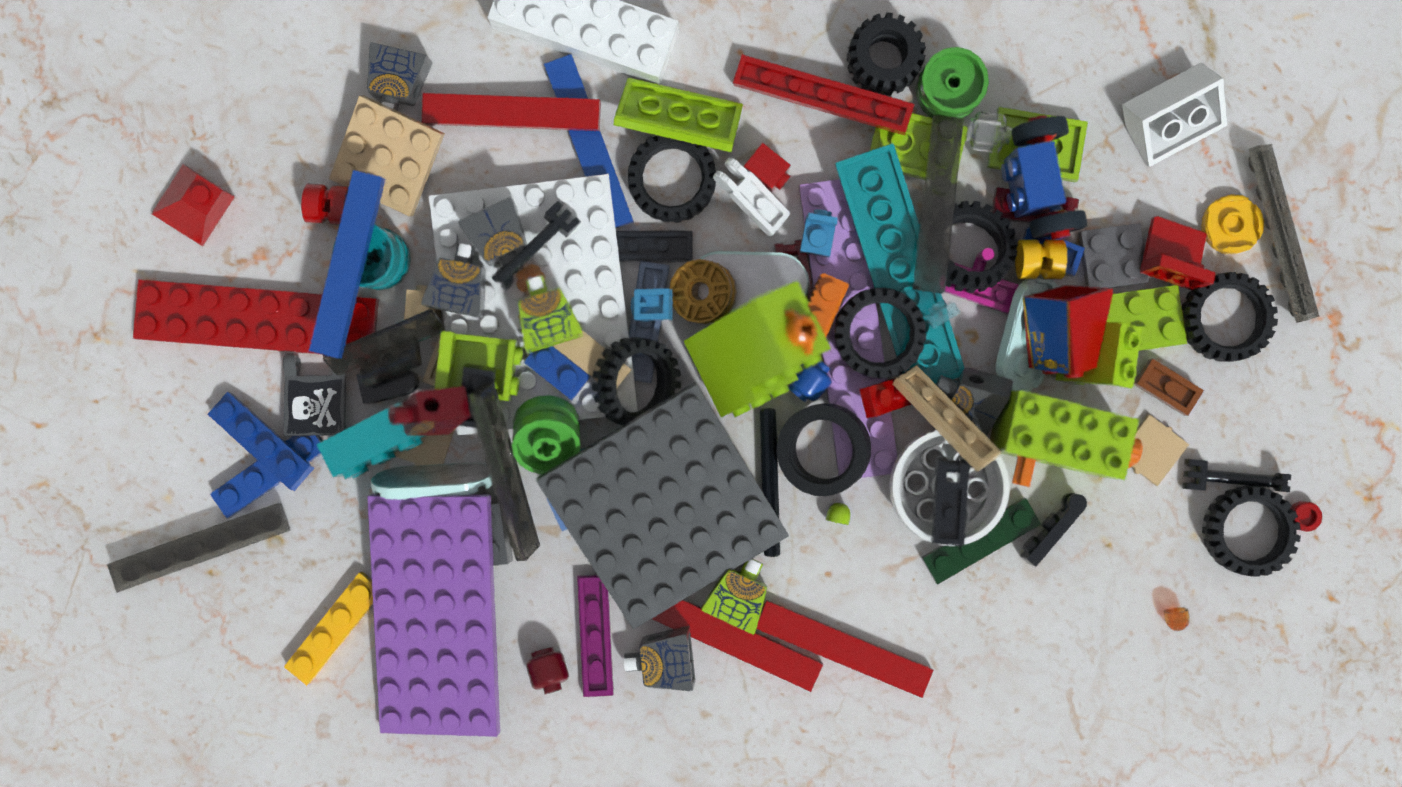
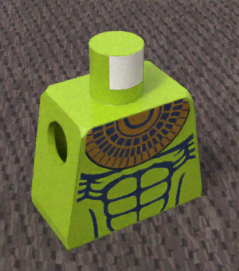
M543 276L528 279L526 285L530 297L518 301L526 352L529 354L583 337L582 329L562 290L558 288L548 291Z
M752 558L743 564L740 572L735 569H729L707 596L701 606V611L754 635L767 591V585L756 580L763 563Z

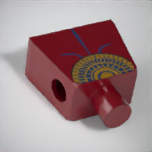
M465 386L417 391L402 405H392L388 410L390 423L392 425L403 424L404 432L408 436L449 435L471 416Z

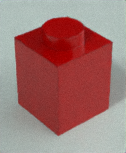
M764 143L759 146L744 165V168L748 172H752L771 193L775 188L781 190L791 177L788 174L791 165Z

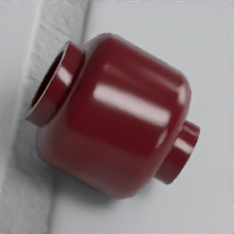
M554 647L531 653V659L526 663L532 688L535 690L543 689L544 694L562 690L561 683L569 678L564 655L560 651H554Z

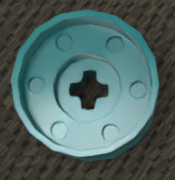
M374 225L359 287L385 290L393 288L402 282L408 273L411 258L409 247L400 235L392 230ZM375 254L380 257L379 263L373 259Z

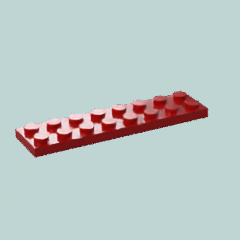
M138 279L133 339L319 354L309 351L323 294ZM357 297L343 352L344 356L374 359L378 299Z

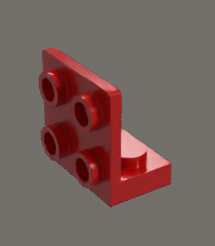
M1159 216L1152 217L1140 273L1189 290L1214 284L1216 272L1204 269V265L1201 264L1207 237L1206 233Z

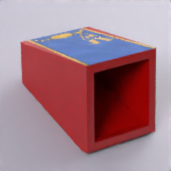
M1062 285L1023 297L1029 368L1042 370V374L1064 373L1066 378L1082 377L1084 372L1097 368L1113 297V288Z

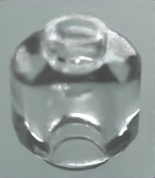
M980 111L975 115V118H969L965 141L970 142L972 150L998 153L1002 149L1003 144L1009 145L1012 127L1007 126V119L1004 115Z

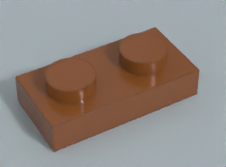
M1153 358L1147 361L1134 382L1135 386L1183 416H1189L1204 391Z

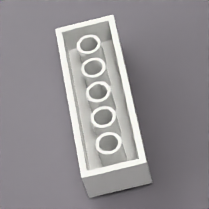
M493 0L487 17L492 28L567 55L572 54L573 57L659 85L662 82L679 33L678 20L620 0Z

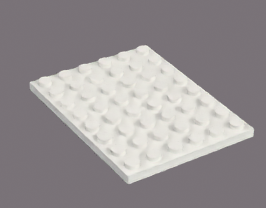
M609 174L429 196L436 261L439 258L454 260L458 243L474 247L459 226L458 221L509 197H512L517 206L527 244L549 224L544 218L545 212L557 201L563 204L561 210L556 213L558 216L566 209L572 212V215L566 221L567 224L575 217L581 221L567 238L558 231L523 266L524 269L513 275L514 283L507 291L501 288L499 282L496 283L492 279V276L500 268H503L501 262L489 266L475 249L472 264L486 269L484 318L443 311L445 331L508 340L516 339L519 341L518 347H523V358L521 365H516L515 377L520 379L518 395L512 397V402L493 400L489 429L458 426L457 435L513 429V418L516 410L525 401L544 395L563 398L572 404L579 415V420L605 417V414L601 413L598 409L600 404L596 403L593 398L594 395L598 394L597 391L592 390V383H597L594 378L591 377L576 397L570 400L524 363L530 353L528 354L525 350L521 320L517 316L520 314L518 301L530 297L526 281L537 276H543L548 291L558 288L562 290L581 329L605 349H611L610 344L613 342H620L622 338H629ZM631 356L624 364L632 369V371L617 388V397L625 410L637 412L638 404Z

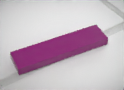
M597 574L578 575L583 697L613 696L609 592Z

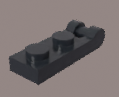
M944 456L936 457L931 543L964 546L970 466L964 458H958V461L948 460ZM947 472L957 473V482H947Z
M1067 493L1062 497V507L1056 514L1051 513L1041 525L1043 529L1037 537L1033 535L1023 545L1022 549L1024 552L1020 557L1034 567L1042 561L1086 509L1087 500L1083 495Z

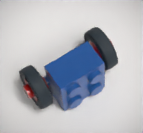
M1036 116L1028 119V122L1014 127L1011 130L1013 143L1015 146L1024 147L1016 148L1003 160L1004 164L1001 165L1002 178L1004 182H1008L1010 191L1007 194L1008 208L1010 212L1014 211L1015 219L1051 212L1044 217L1030 222L1033 238L1051 236L1052 240L1069 237L1070 232L1087 227V218L1084 210L1066 211L1062 210L1061 207L1062 204L1066 203L1055 143L1052 140L1061 138L1069 133L1065 116Z

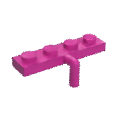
M985 248L976 255L972 268L958 263L955 264L968 271L982 272L987 261L994 257V251L991 248ZM943 277L939 280L937 279L940 291L1005 314H1009L1014 293L1019 286L1002 279L992 288L988 287L985 291L979 292L976 289L974 293H967L966 288L961 292L956 291V285L954 284L947 287L944 285L945 279Z

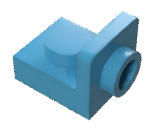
M815 209L814 213L807 214L800 253L830 257L835 227L838 222L837 217H831L832 212Z
M669 288L634 289V297H632L630 303L634 320L641 322L673 320V290Z

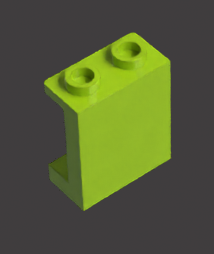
M1107 322L1097 368L1084 372V376L1078 378H1066L1064 373H1057L1055 380L1074 385L1096 384L1132 389L1137 372L1136 366L1141 344V327L1122 322Z
M441 331L434 389L460 387L462 385L465 363L496 368L493 400L512 402V397L517 396L519 391L520 379L515 377L516 365H521L523 347H518L519 341L516 339L508 340Z

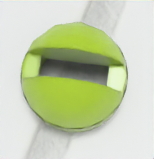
M834 503L829 507L825 520L849 525L851 518L850 509L844 503Z

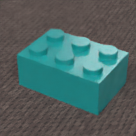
M398 402L395 405H402L404 402ZM389 408L316 445L332 477L343 476L346 480L351 477L354 479L370 471L367 466L371 464L372 466L376 464L382 465L396 458L394 452L397 450L400 452L404 450L409 451L423 444L421 438L427 435H406L403 424L392 425L388 417Z

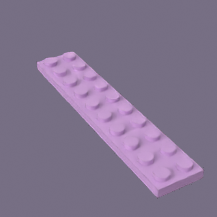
M840 179L799 185L804 225L807 214L814 213L815 209L832 212L831 217L838 218L830 257L808 254L812 287H815V283L818 281L817 278L823 273L849 284L826 337L831 349L822 353L823 363L830 368L827 374L832 380L831 385L827 389L828 403L840 405L852 411L860 418L868 431L871 441V457L868 467L861 478L891 474L893 464L897 458L892 414L888 412L877 417L866 418L859 390L860 388L885 381L887 378L868 377L849 367L838 352L834 334L836 319L845 303L859 292L874 288ZM874 303L865 306L855 315L850 327V339L853 348L861 357L871 362L884 363L877 305ZM831 422L839 476L848 468L851 462L852 443L846 431L838 424Z

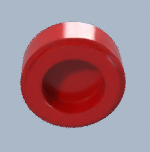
M1299 501L1290 507L1298 515L1295 518V522L1300 523V531L1310 532L1320 526L1322 512L1316 504Z

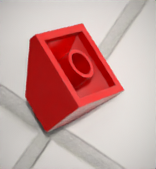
M183 164L151 214L199 245L204 246L235 196Z

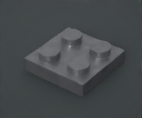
M1140 223L1078 232L1079 244L1085 248L1082 255L1085 286L1115 288L1149 282L1148 275L1140 273L1144 255Z

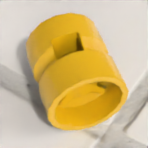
M1038 240L1018 241L1016 248L1018 252L1015 258V270L1018 279H1037L1039 275H1042L1044 279L1064 278L1067 267V248L1064 240H1045L1043 244H1040Z

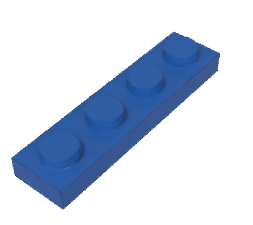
M227 392L207 414L290 490L295 491L314 470V467L232 393Z
M292 436L286 440L309 463L321 455L316 445L322 442L320 436ZM256 461L210 495L228 519L279 485L281 481L259 461Z

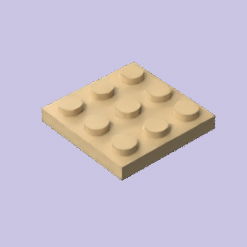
M361 95L358 97L329 179L349 187L353 170L383 177L386 180L380 203L409 217L413 216L445 133Z

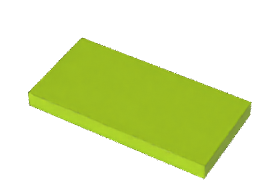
M627 78L614 116L613 125L732 152L743 104Z

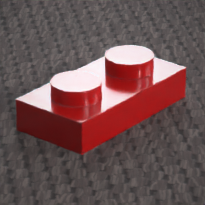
M897 377L859 389L866 418L877 417L912 405L893 385Z

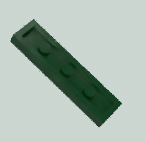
M1022 498L1008 506L997 525L982 538L964 546L941 545L922 556L921 559L938 585L1040 526L1041 523L1028 500Z

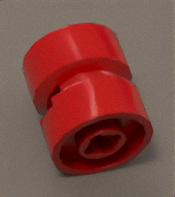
M307 183L303 189L301 211L304 221L307 223L323 224L328 220L332 225H340L349 187L333 185L328 190L326 185Z

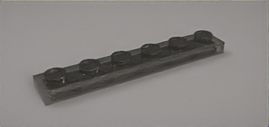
M933 115L931 121L912 290L943 294L946 288L964 119Z
M1272 144L1248 149L1250 154L1248 164L1257 179L1256 193L1265 208L1264 222L1273 237L1272 251L1274 256L1279 259L1282 270L1280 272V280L1288 291L1290 299L1288 301L1289 312L1295 317L1296 323L1319 317Z
M485 382L468 395L469 407L473 412L478 429V437L481 440L486 457V465L490 470L494 492L497 495L502 511V519L505 522L509 535L510 546L513 549L516 561H527L540 547V542L518 464L513 456L512 443L495 383Z
M276 503L107 564L116 593L289 532L291 529L282 503Z

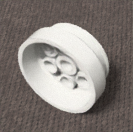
M937 430L929 431L916 437L903 448L893 464L889 482L890 498L897 516L912 533L931 542L933 514L928 518H923L920 515V507L925 502L934 504L936 474L935 466L931 467L927 464L926 455L930 450H936L939 456L947 457L948 460H956L960 455ZM1000 455L978 472L971 465L969 466L968 486L972 482L977 481L981 486V492L975 498H972L969 493L967 496L964 545L988 534L997 525L1006 510L1010 484L1006 466ZM947 472V478L951 482H957V473ZM918 474L922 479V485L918 490L912 491L908 487V479L911 475ZM938 544V545H943V546H958V545Z

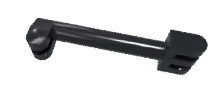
M559 201L545 212L544 218L549 224L505 267L500 268L492 276V279L496 283L499 282L501 288L505 291L513 285V275L558 231L567 238L581 223L577 217L569 224L566 223L572 215V212L568 209L558 216L556 213L563 207V204Z
M1185 459L1184 465L1196 466V472L1184 471L1183 477L1195 478V484L1184 482L1182 489L1206 491V482L1270 487L1275 491L1290 492L1291 486H1288V480H1291L1292 474L1276 473L1274 476L1215 471L1207 470L1208 461Z

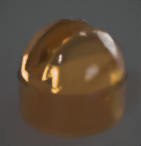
M1175 607L1163 611L1165 623L1172 630L1181 631L1189 625L1190 616L1188 608Z

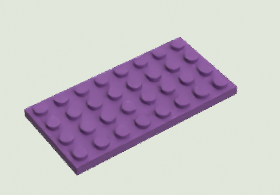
M380 494L367 496L380 733L497 737L500 733L491 495L429 496L409 499H385Z

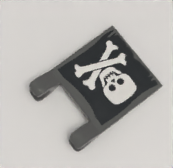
M293 354L284 355L283 436L336 435L345 430L347 356L343 355L342 359L331 357L333 375L299 376L301 359Z

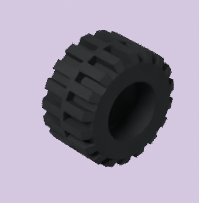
M886 12L884 18H881L879 13L873 15L871 21L867 18L862 22L861 27H858L854 32L846 61L849 62L848 72L849 74L853 73L852 80L855 84L860 82L862 84L861 89H871L879 94L884 92L886 96H891L894 91L898 94L906 86L909 87L921 70L926 56L923 54L926 49L925 42L920 41L923 35L920 30L914 31L916 24L913 21L907 24L904 22L905 16L899 14L896 19L893 18V13ZM877 42L893 44L901 53V65L892 69L877 66L869 55V47Z

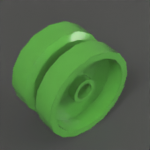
M960 47L943 49L931 57L918 77L915 89L917 102L923 112L931 118L946 122L960 121L969 116L986 95L989 84L988 71L981 58L968 49Z
M544 395L525 401L516 410L513 418L512 449L513 456L519 465L530 472L542 475L580 452L579 415L572 404L563 398Z

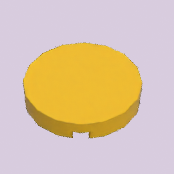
M1230 194L1216 199L1206 208L1202 216L1201 230L1207 235L1206 242L1212 249L1222 254L1235 255L1250 250L1263 234L1264 218L1261 209L1243 195Z

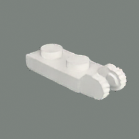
M729 157L724 165L733 176L740 179L739 182L735 184L721 171H717L713 175L714 181L723 190L728 192L732 200L767 236H772L788 218L790 212L752 172H748L737 160Z

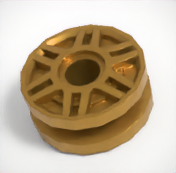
M703 259L688 261L679 267L671 278L669 289L673 290V307L677 314L687 321L703 324L716 322L728 315L735 305L737 295L735 280L729 270L719 263ZM702 284H706L709 293L705 299L701 300L698 297L697 291Z

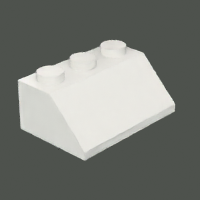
M1202 62L1122 104L1126 129L1148 167L1227 126L1223 78Z

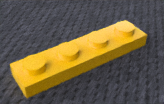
M362 571L356 575L284 665L285 669L306 686L313 681L373 606L372 579Z

